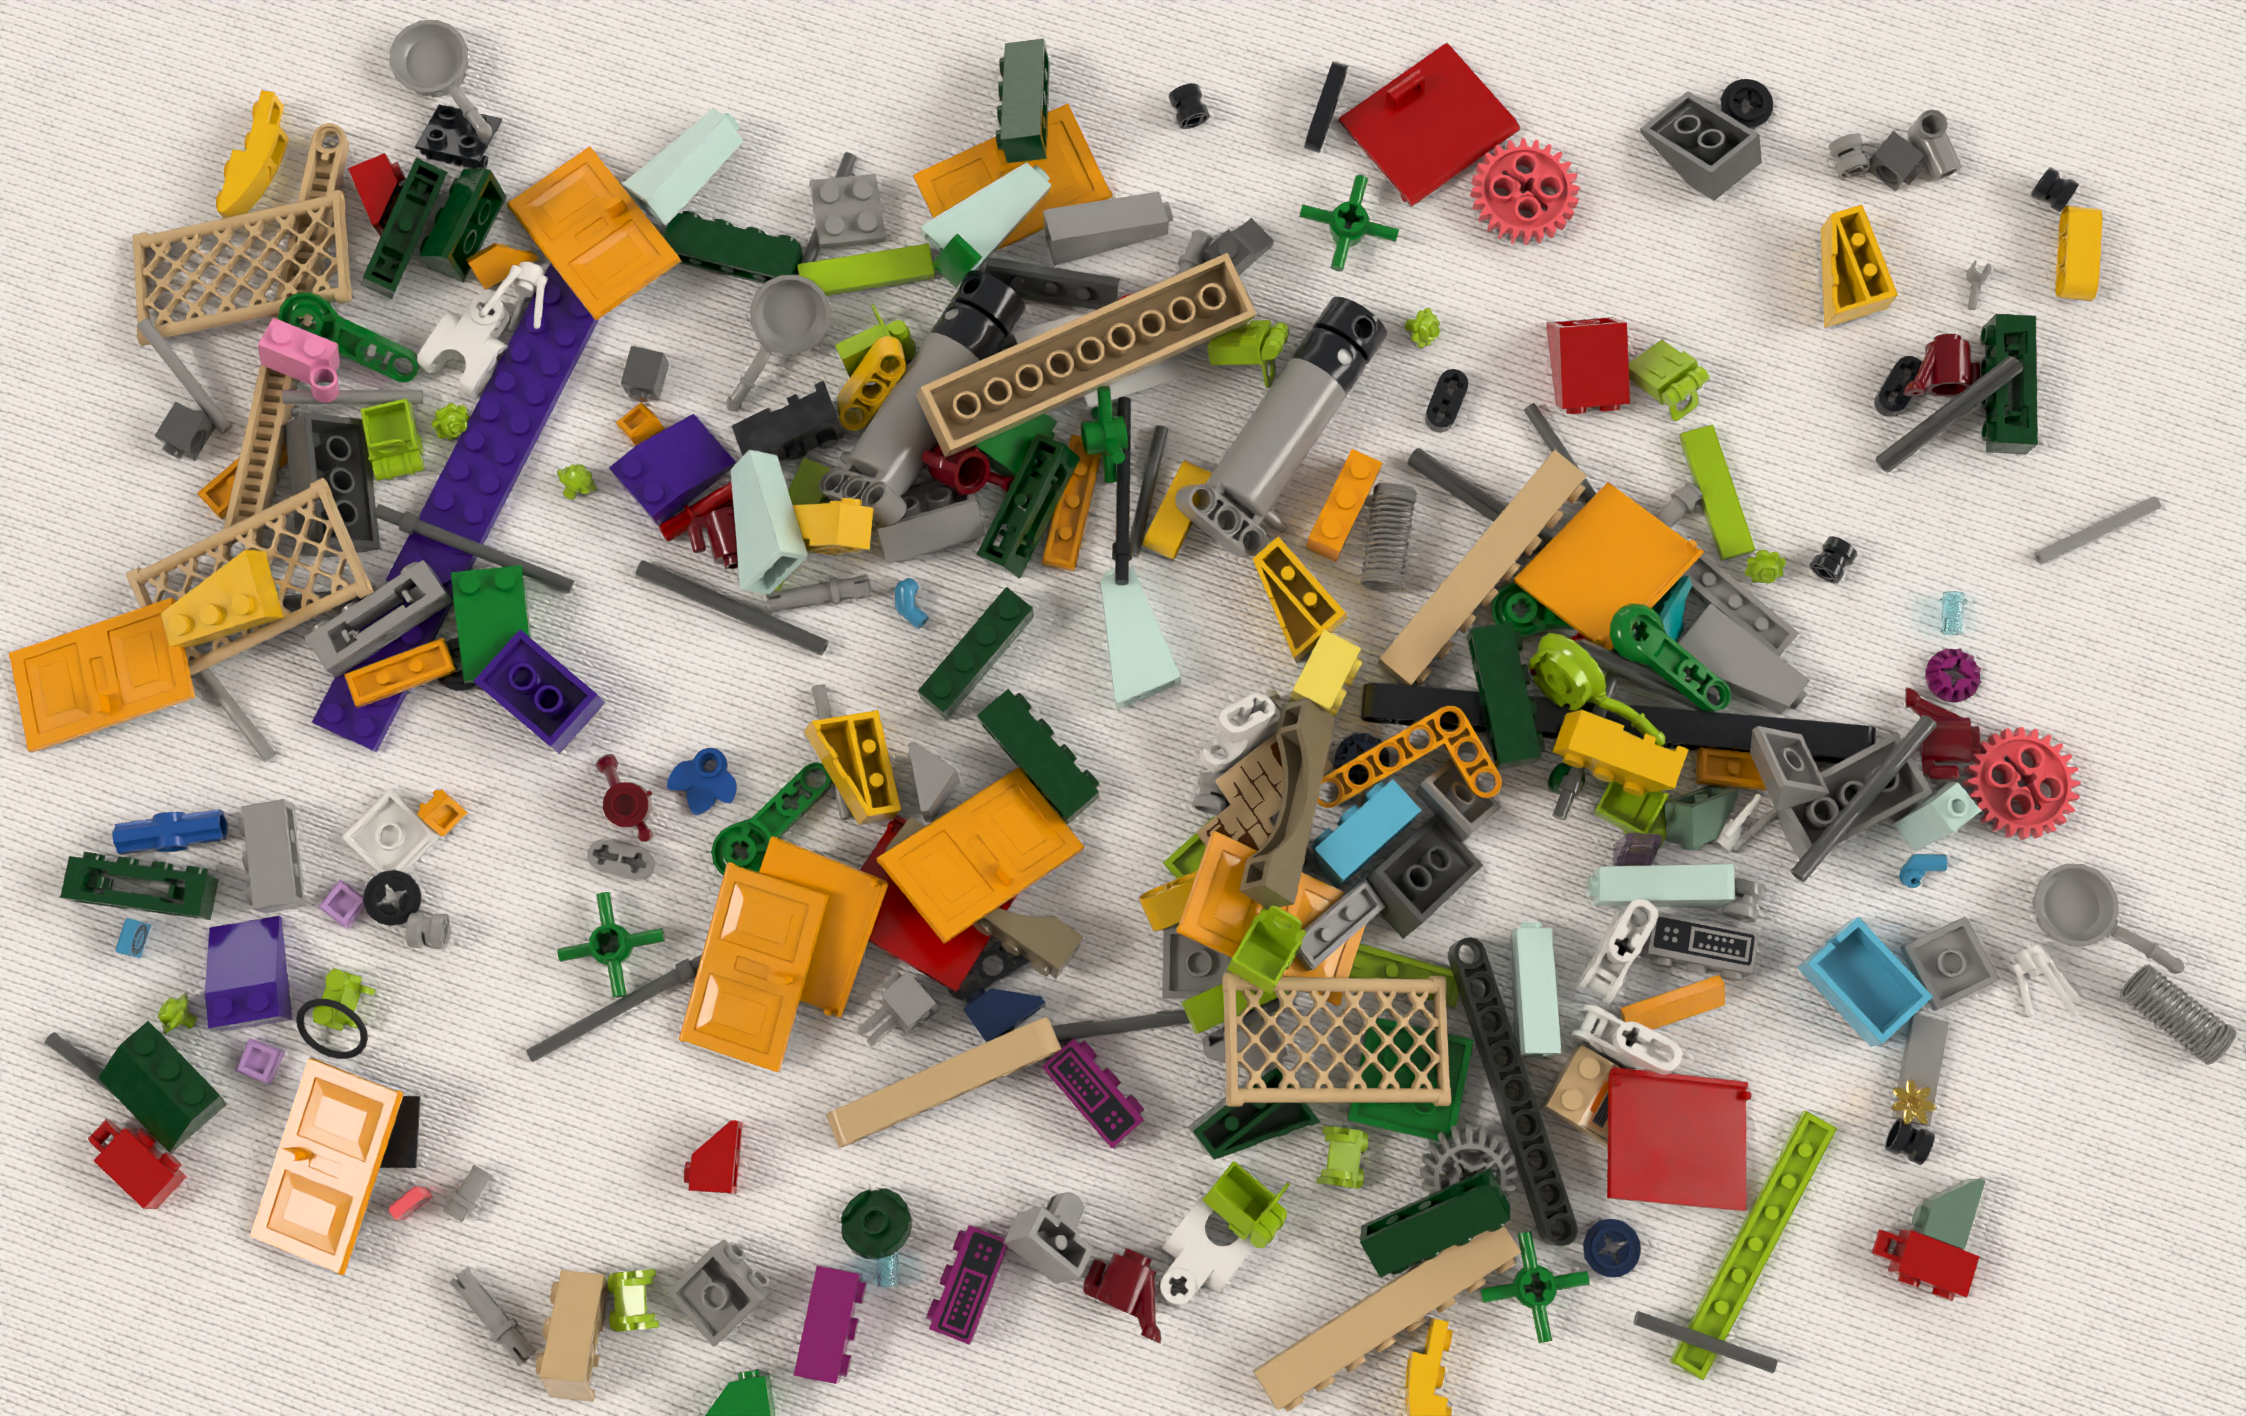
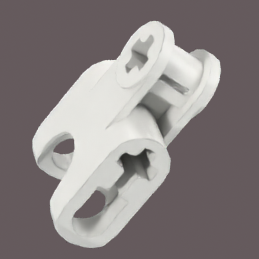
M491 293L477 295L461 318L451 312L446 313L438 322L417 356L419 368L429 373L439 372L448 361L454 358L464 359L466 361V368L460 379V387L465 395L473 399L481 397L504 351L508 348V345L499 341L510 324V313L499 299L489 311V313H494L492 316L487 314L485 317H482L480 315V311L493 294Z
M1276 690L1268 691L1263 695L1251 694L1220 712L1215 722V726L1220 732L1204 745L1199 755V759L1204 767L1215 774L1224 773L1277 731L1282 704L1279 702L1280 695ZM1222 749L1224 752H1227V758L1223 760L1217 759L1212 756V753Z
M1635 899L1614 915L1597 946L1596 954L1582 973L1577 987L1583 990L1587 986L1603 995V1002L1608 1005L1611 1003L1619 991L1631 963L1639 955L1656 924L1658 910L1652 903L1644 899ZM1638 908L1643 909V910L1647 913V915H1648V920H1647V916H1646L1642 911H1640ZM1631 916L1637 921V926L1631 923Z
M1587 1004L1584 1006L1582 1014L1585 1016V1019L1580 1029H1574L1570 1034V1039L1576 1045H1584L1619 1068L1644 1070L1645 1068L1655 1073L1667 1075L1673 1072L1680 1064L1682 1057L1680 1046L1671 1039L1634 1021L1624 1022L1608 1011L1594 1005ZM1594 1024H1595V1025H1596V1028H1595V1030H1594V1032H1593V1034H1592V1033H1591V1030H1592V1028H1593V1026H1594ZM1663 1048L1669 1051L1671 1062L1663 1054L1656 1051V1049Z
M1205 1195L1199 1198L1162 1246V1249L1175 1258L1159 1283L1161 1296L1172 1305L1187 1303L1193 1298L1204 1282L1219 1293L1255 1247L1250 1241V1234L1245 1240L1238 1236L1228 1246H1218L1208 1239L1205 1232V1223L1213 1209L1202 1201ZM1180 1277L1184 1278L1186 1282L1183 1287L1187 1290L1184 1295L1182 1293H1177L1175 1296L1171 1295L1170 1290L1172 1286L1168 1283L1171 1278L1173 1280H1178Z

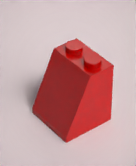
M1614 317L1546 322L1556 406L1566 409V414H1582L1587 412L1586 407L1599 406V411L1620 410L1621 404H1630L1627 322Z

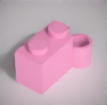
M273 318L258 343L261 365L309 384L312 396L319 402L327 403L335 400L339 393L338 376L336 373L340 365L338 344ZM321 382L331 383L329 386L324 387L318 385Z

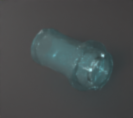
M1943 592V598L1939 599V603L1942 604V626L1940 633L1944 635H1962L1964 633V605L1968 603V600L1964 599L1963 592Z
M897 1251L891 1256L877 1260L876 1276H873V1280H876V1287H898V1280H901L902 1276L898 1275Z

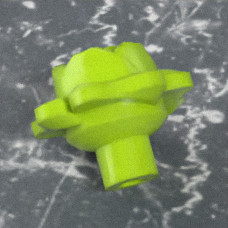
M1427 307L1423 311L1419 310L1417 312L1416 319H1408L1406 321L1405 330L1412 333L1411 340L1416 342L1418 348L1423 349L1425 345L1430 346L1435 338L1439 336L1440 322L1437 316L1432 314L1431 309Z
M449 403L446 407L435 412L437 419L432 421L431 426L436 429L439 439L447 437L448 440L454 441L462 432L466 431L467 422L471 416L467 414V409L464 405L457 407L454 403Z
M572 464L570 467L565 466L564 469H558L557 471L559 481L565 485L563 496L570 500H574L578 493L588 494L589 491H595L597 488L593 484L592 472L588 471L582 464Z
M1760 550L1756 553V557L1747 559L1748 566L1744 573L1747 577H1751L1753 583L1770 584L1776 578L1784 575L1783 568L1786 565V560L1780 558L1778 552L1769 553L1767 550Z
M184 993L178 999L169 997L160 1008L157 1018L162 1022L163 1033L167 1034L180 1025L191 1029L196 1023L197 1016L189 1013L187 994Z

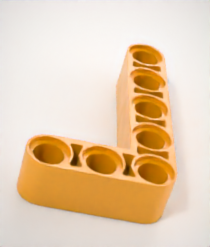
M1445 706L1323 776L1321 785L1325 782L1334 783L1338 789V795L1331 802H1324L1318 797L1317 804L1324 808L1338 806L1442 744L1469 790L1474 795L1482 798L1495 796L1502 787V779L1465 714L1455 706ZM1445 712H1452L1458 718V726L1452 732H1447L1440 726V717ZM1416 729L1423 730L1428 736L1427 745L1420 750L1413 748L1409 742L1410 734ZM1463 742L1472 743L1476 749L1474 759L1469 762L1462 761L1458 756L1459 745ZM1385 747H1392L1397 751L1398 760L1392 767H1385L1380 763L1379 753ZM1357 764L1363 765L1368 772L1367 780L1360 785L1353 784L1348 776L1350 768ZM1482 772L1489 773L1494 780L1492 789L1487 792L1479 791L1475 784L1477 776Z

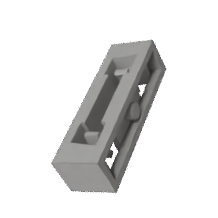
M424 560L405 566L400 572L401 575L390 582L384 581L373 588L374 592L361 601L350 602L343 607L341 614L332 620L319 622L312 628V633L305 636L329 673L336 678L454 602L434 570ZM402 597L405 598L407 603H411L407 608L404 605L400 606L355 636L357 640H355L353 635L348 634L352 630L359 631L404 601Z

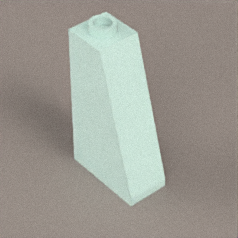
M711 109L622 184L642 210L662 224H668L744 142L737 132L740 129L738 123L729 113L724 115L715 109Z
M1026 162L925 223L921 227L920 234L941 253L950 240L958 233L982 256L979 263L972 269L978 270L1049 192L1051 184L1048 180L1050 178L1040 167L1035 165L1032 168Z
M748 450L731 469L739 580L741 590L770 595L808 557L777 455Z
M1133 566L1129 567V583L1127 585L1115 584V567L1104 573L1105 577L1101 578L1112 685L1117 710L1181 683L1179 670Z
M1946 782L1934 791L1933 794L1929 795L1894 822L1893 825L1914 851H1917L1955 832L1981 812V810L1958 782Z
M1734 864L1601 866L1593 871V876L1588 878L1589 897H1594V906H1627L1635 899H1644L1655 907L1721 908L1735 900Z
M1521 922V928H1515L1511 932L1514 1037L1521 1058H1551L1561 1054L1552 928H1542V922Z

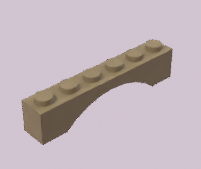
M1309 698L1282 705L1276 731L1283 768L1281 808L1275 827L1268 840L1256 853L1247 858L1239 890L1268 910L1271 906L1284 907L1295 903L1329 745L1332 739L1336 717Z
M910 817L887 846L886 851L925 826ZM1000 908L995 909L973 924L982 934L986 936L992 934L1001 940L1002 946L1012 955L1019 956L1021 954L1031 961V967L1039 974L1046 977L1051 975L1055 979H1057L1079 949L1083 939L1081 934L1055 916L1034 917L1019 915Z

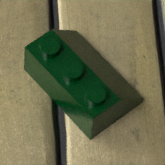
M486 168L463 169L460 177L452 182L449 189V198L445 206L441 207L436 213L435 226L430 236H426L420 246L419 257L428 269L464 283L471 269L466 259L480 251L507 198L491 170Z
M149 1021L118 1046L98 1077L170 1154L227 1105L219 1093Z

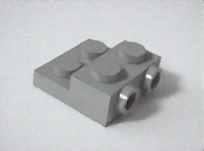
M725 1239L714 1245L666 1292L713 1347L719 1344L742 1320L747 1318L772 1294L767 1288L769 1281L766 1275L758 1269L752 1271L743 1260L745 1258L743 1249L734 1242L728 1243Z

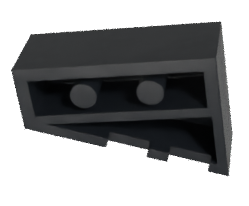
M824 380L815 384V392L799 399L797 394L786 398L789 405L771 412L770 408H766L732 425L742 456L748 450L777 455L779 461L784 459L797 460L804 457L809 450L820 447V449L830 448L836 445L839 439L845 438Z

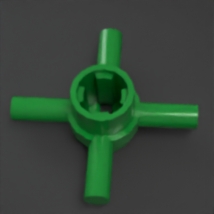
M1363 175L1355 176L1349 201L1337 206L1333 212L1302 204L1299 217L1329 225L1332 238L1337 243L1330 266L1335 271H1343L1349 247L1357 245L1365 235L1393 242L1397 240L1399 229L1369 221L1367 211L1361 205L1368 178ZM1346 221L1353 223L1351 229L1344 228Z
M1101 386L1097 388L1098 407H1094L1090 411L1092 420L1081 422V438L1087 456L1102 453L1104 481L1106 483L1117 482L1116 464H1120L1125 460L1123 450L1128 448L1127 431L1122 415L1115 417L1112 415L1110 387Z
M602 892L596 894L601 926L592 932L588 943L558 948L557 953L560 962L593 956L597 962L608 966L612 997L620 998L627 996L622 963L630 957L634 947L665 942L663 928L630 934L624 927L615 924L610 892ZM616 934V939L620 946L616 953L604 952L602 945H607L610 942L608 936Z
M1531 1231L1517 1233L1523 1268L1516 1273L1513 1283L1481 1288L1482 1303L1516 1298L1523 1306L1532 1309L1538 1343L1552 1341L1546 1306L1554 1300L1557 1290L1590 1285L1589 1275L1587 1271L1554 1276L1547 1268L1537 1264ZM1532 1276H1538L1541 1281L1542 1289H1544L1542 1296H1535L1532 1292H1526L1525 1285L1532 1283Z

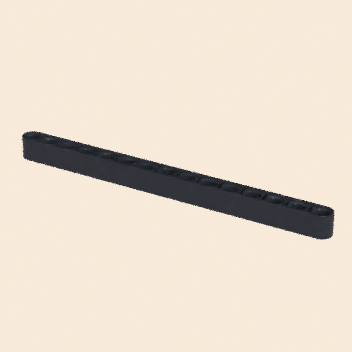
M1387 683L1363 684L1361 720L1411 726L1440 708L1455 706L1465 714L1475 732L1487 733L1478 691ZM1529 696V698H1534L1537 707V718L1534 719L1536 732L1541 731L1543 738L1557 739L1567 713L1579 710L1591 713L1595 704L1586 702L1581 708L1574 711L1569 710L1571 706L1568 703L1561 707L1549 698ZM1627 705L1640 715L1644 713V717L1665 735V744L1661 747L1667 749H1676L1677 746H1681L1690 751H1697L1700 747L1750 753L1752 730L1757 726L1802 734L1815 762L1839 763L1876 743V728L1865 725ZM1607 710L1605 719L1624 725V731L1641 739L1644 738L1635 727L1631 726L1632 723L1629 720ZM1445 712L1441 715L1440 726L1442 729L1455 730L1457 728L1458 718L1454 713Z

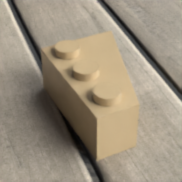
M561 1270L559 1282L554 1281L550 1294V1302L554 1304L552 1316L546 1317L543 1327V1339H547L545 1351L538 1354L536 1361V1375H539L542 1384L551 1398L594 1402L595 1390H591L589 1384L593 1367H598L600 1355H595L599 1333L603 1332L608 1297L607 1280L604 1274Z

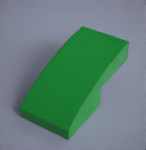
M957 233L941 251L932 266L957 288L964 281L968 273L979 263L982 256Z

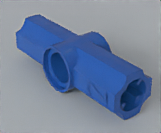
M221 809L188 814L184 812H163L153 815V819L115 824V828L112 831L113 844L116 847L117 853L121 855L152 850L157 852L182 851L188 849V845L226 840L228 823L224 811Z

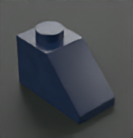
M981 988L965 1000L968 1005L963 1010L985 1042H989L1002 1036L1008 1029L1017 1027L1045 1007L1046 1003L1041 996L994 988L985 992Z

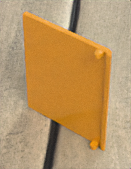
M1607 482L1514 578V583L1592 643L1612 650L1614 647L1610 638V623L1614 614L1622 606L1630 603L1645 604L1652 608L1702 556L1704 551L1697 548V543L1693 539L1687 541Z
M772 836L759 873L829 895L800 1001L823 1009V1013L827 1016L835 1014L841 1018L888 883L881 878Z

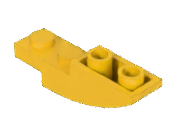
M261 90L259 100L254 103L252 109L253 124L251 132H247L245 136L244 146L246 151L232 149L230 160H227L225 163L223 189L218 192L216 197L217 212L223 218L248 213L267 190L282 162L289 137L280 126L284 105L274 92Z
M1430 1317L1423 1353L1409 1350L1405 1377L1407 1416H1451L1452 1406L1447 1405L1448 1398L1434 1394L1435 1387H1442L1445 1375V1366L1440 1365L1443 1351H1449L1453 1331L1447 1329L1449 1323L1447 1321Z

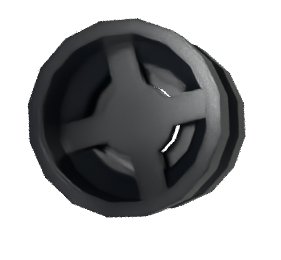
M1185 84L1170 92L1168 98L1171 106L1177 109L1176 120L1181 129L1197 127L1209 119L1210 114L1207 106L1200 101L1202 92L1198 84Z
M2049 167L2036 184L2031 196L2037 200L2047 199L2051 208L2061 212L2073 196L2079 183L2072 179H2061L2059 171Z
M1829 536L1822 546L1823 552L1816 555L1809 566L1821 579L1837 584L1845 574L1844 568L1847 565H1851L1858 554L1855 548L1845 540Z
M1898 1118L1887 1136L1885 1150L1896 1155L1902 1153L1908 1157L1909 1161L1922 1165L1931 1152L1935 1135L1923 1128L1917 1130L1912 1127L1910 1122Z

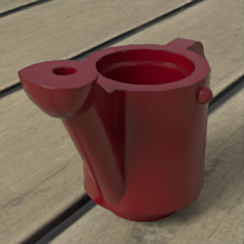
M1941 334L1934 337L1933 342L1925 346V357L1915 379L1905 387L1903 395L1921 396L1925 394L1926 389L1928 394L1934 396H1956L1981 377L1980 364L1971 362L1970 343L1962 340L1958 334Z
M937 444L931 451L927 450L922 454V461L927 464L931 477L959 491V495L976 493L985 486L986 482L1001 487L1007 493L1015 476L1005 477L990 471L987 457L979 452L977 447L974 449L969 447L945 458L939 444Z
M734 506L718 509L705 516L693 518L687 527L693 553H702L706 550L702 534L703 529L707 531L714 562L724 564L725 569L739 568Z
M1905 687V707L1913 710L1920 718L1923 715L1930 717L1937 724V727L1920 746L1923 776L1931 780H1957L1959 778L1958 766H1935L1934 763H1970L1971 754L1980 753L1979 726H1971L1970 717L1964 718L1920 698L1915 690Z
M613 754L602 756L597 760L595 766L600 773L606 776L610 786L603 798L605 816L611 823L619 827H637L639 830L638 839L642 842L651 841L654 833L648 828L645 821L652 811V792L650 790L647 791L643 786L636 783L620 782L616 772L618 767L616 757Z
M1125 1248L1122 1256L1113 1253L1100 1286L1098 1284L1107 1265L1102 1260L1094 1259L1083 1283L1084 1293L1137 1317L1142 1330L1141 1335L1161 1344V1331L1156 1325L1154 1282L1156 1271L1149 1268L1152 1259Z

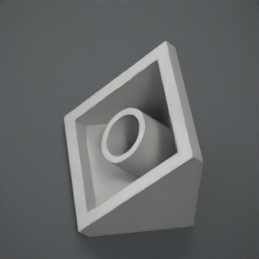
M1760 726L1752 730L1750 755L1777 812L1825 797L1829 794L1802 734Z
M915 742L908 743L920 810L925 822H932L959 784L960 779L954 767Z
M1452 759L1426 778L1415 791V794L1434 814L1439 816L1462 843L1502 807L1493 797L1482 798L1474 795L1469 790ZM1476 780L1475 784L1478 790L1481 792H1487V790Z

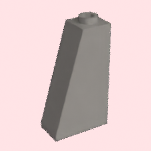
M1160 192L1043 210L1045 238L1054 266L1167 235L1169 222L1173 221L1168 201L1162 202Z
M1711 603L1678 642L1680 646L1729 686L1732 694L1780 714L1789 707L1796 709L1808 694L1803 689L1809 683V679ZM1683 669L1686 675L1689 676L1690 669Z

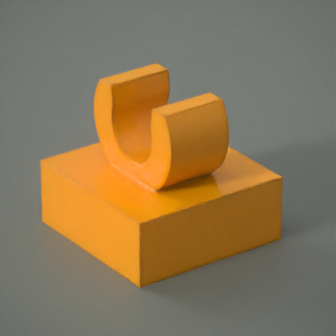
M441 789L440 791L434 790L432 792L434 797L426 805L421 803L419 805L420 810L416 814L441 837H444L468 812Z

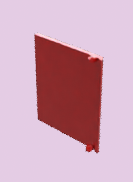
M1447 42L1338 119V122L1401 193L1402 201L1408 202L1411 207L1482 158L1486 153H1489L1497 145H1500L1520 131L1517 120Z
M896 815L893 821L887 824V830L860 869V871L881 878L888 883L869 942L956 993L989 942L992 934L986 936L971 925L944 944L884 868L878 864L877 857L886 852L887 846L907 822L904 818ZM1017 895L998 908L1008 911Z
M1613 1067L1608 1077L1607 1199L1746 1211V1101L1750 1100L1752 1096L1750 1091H1746L1748 1082L1671 1073L1662 1075L1653 1071Z

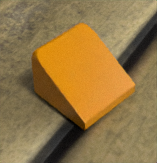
M642 402L616 422L617 426L635 446L665 430L658 418Z

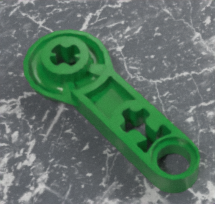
M299 292L286 298L280 306L278 315L280 321L337 343L340 355L395 381L409 382L415 378L420 369L417 364L418 355L415 352L339 316L329 301L318 294ZM310 314L313 317L311 322H316V324L311 323L309 327L302 324L304 319L299 317ZM370 344L377 347V353L373 357L367 354V348ZM388 351L392 352L393 354L388 363H383ZM398 358L408 359L412 363L413 370L409 373L400 372L395 367V360Z
M1509 583L1502 587L1493 599L1491 611L1495 624L1512 622L1514 631H1519L1521 638L1531 637L1547 629L1575 630L1516 583ZM1518 602L1524 604L1522 608H1528V612L1522 618L1516 616L1518 612L1513 613L1512 608Z
M1630 603L1622 606L1614 614L1610 623V638L1613 647L1622 657L1633 662L1647 664L1690 701L1706 712L1720 711L1729 705L1731 701L1729 686L1667 635L1661 617L1654 609L1645 604ZM1632 627H1639L1637 633L1641 636V638H1633L1635 632L1632 629ZM1689 668V676L1693 680L1685 681L1684 679L1686 678V673L1683 671V669ZM1711 686L1719 692V701L1716 705L1710 704L1707 699V690Z
M814 762L808 764L752 818L732 824L720 831L713 841L711 850L713 864L719 873L724 875L728 862L759 873L770 838L772 836L777 838L783 836L831 788L832 779L822 763ZM816 770L823 772L826 775L824 785L820 788L808 786L806 779L810 772ZM801 783L805 792L810 794L811 797L806 799V796L803 794L797 800L799 806L797 810L789 808L785 811L786 804L784 798L787 796L791 799L795 798L800 793L796 786ZM740 844L743 847V844H747L749 847L746 851L749 856L744 860L741 857L735 860L733 858L736 854L733 850L734 846Z

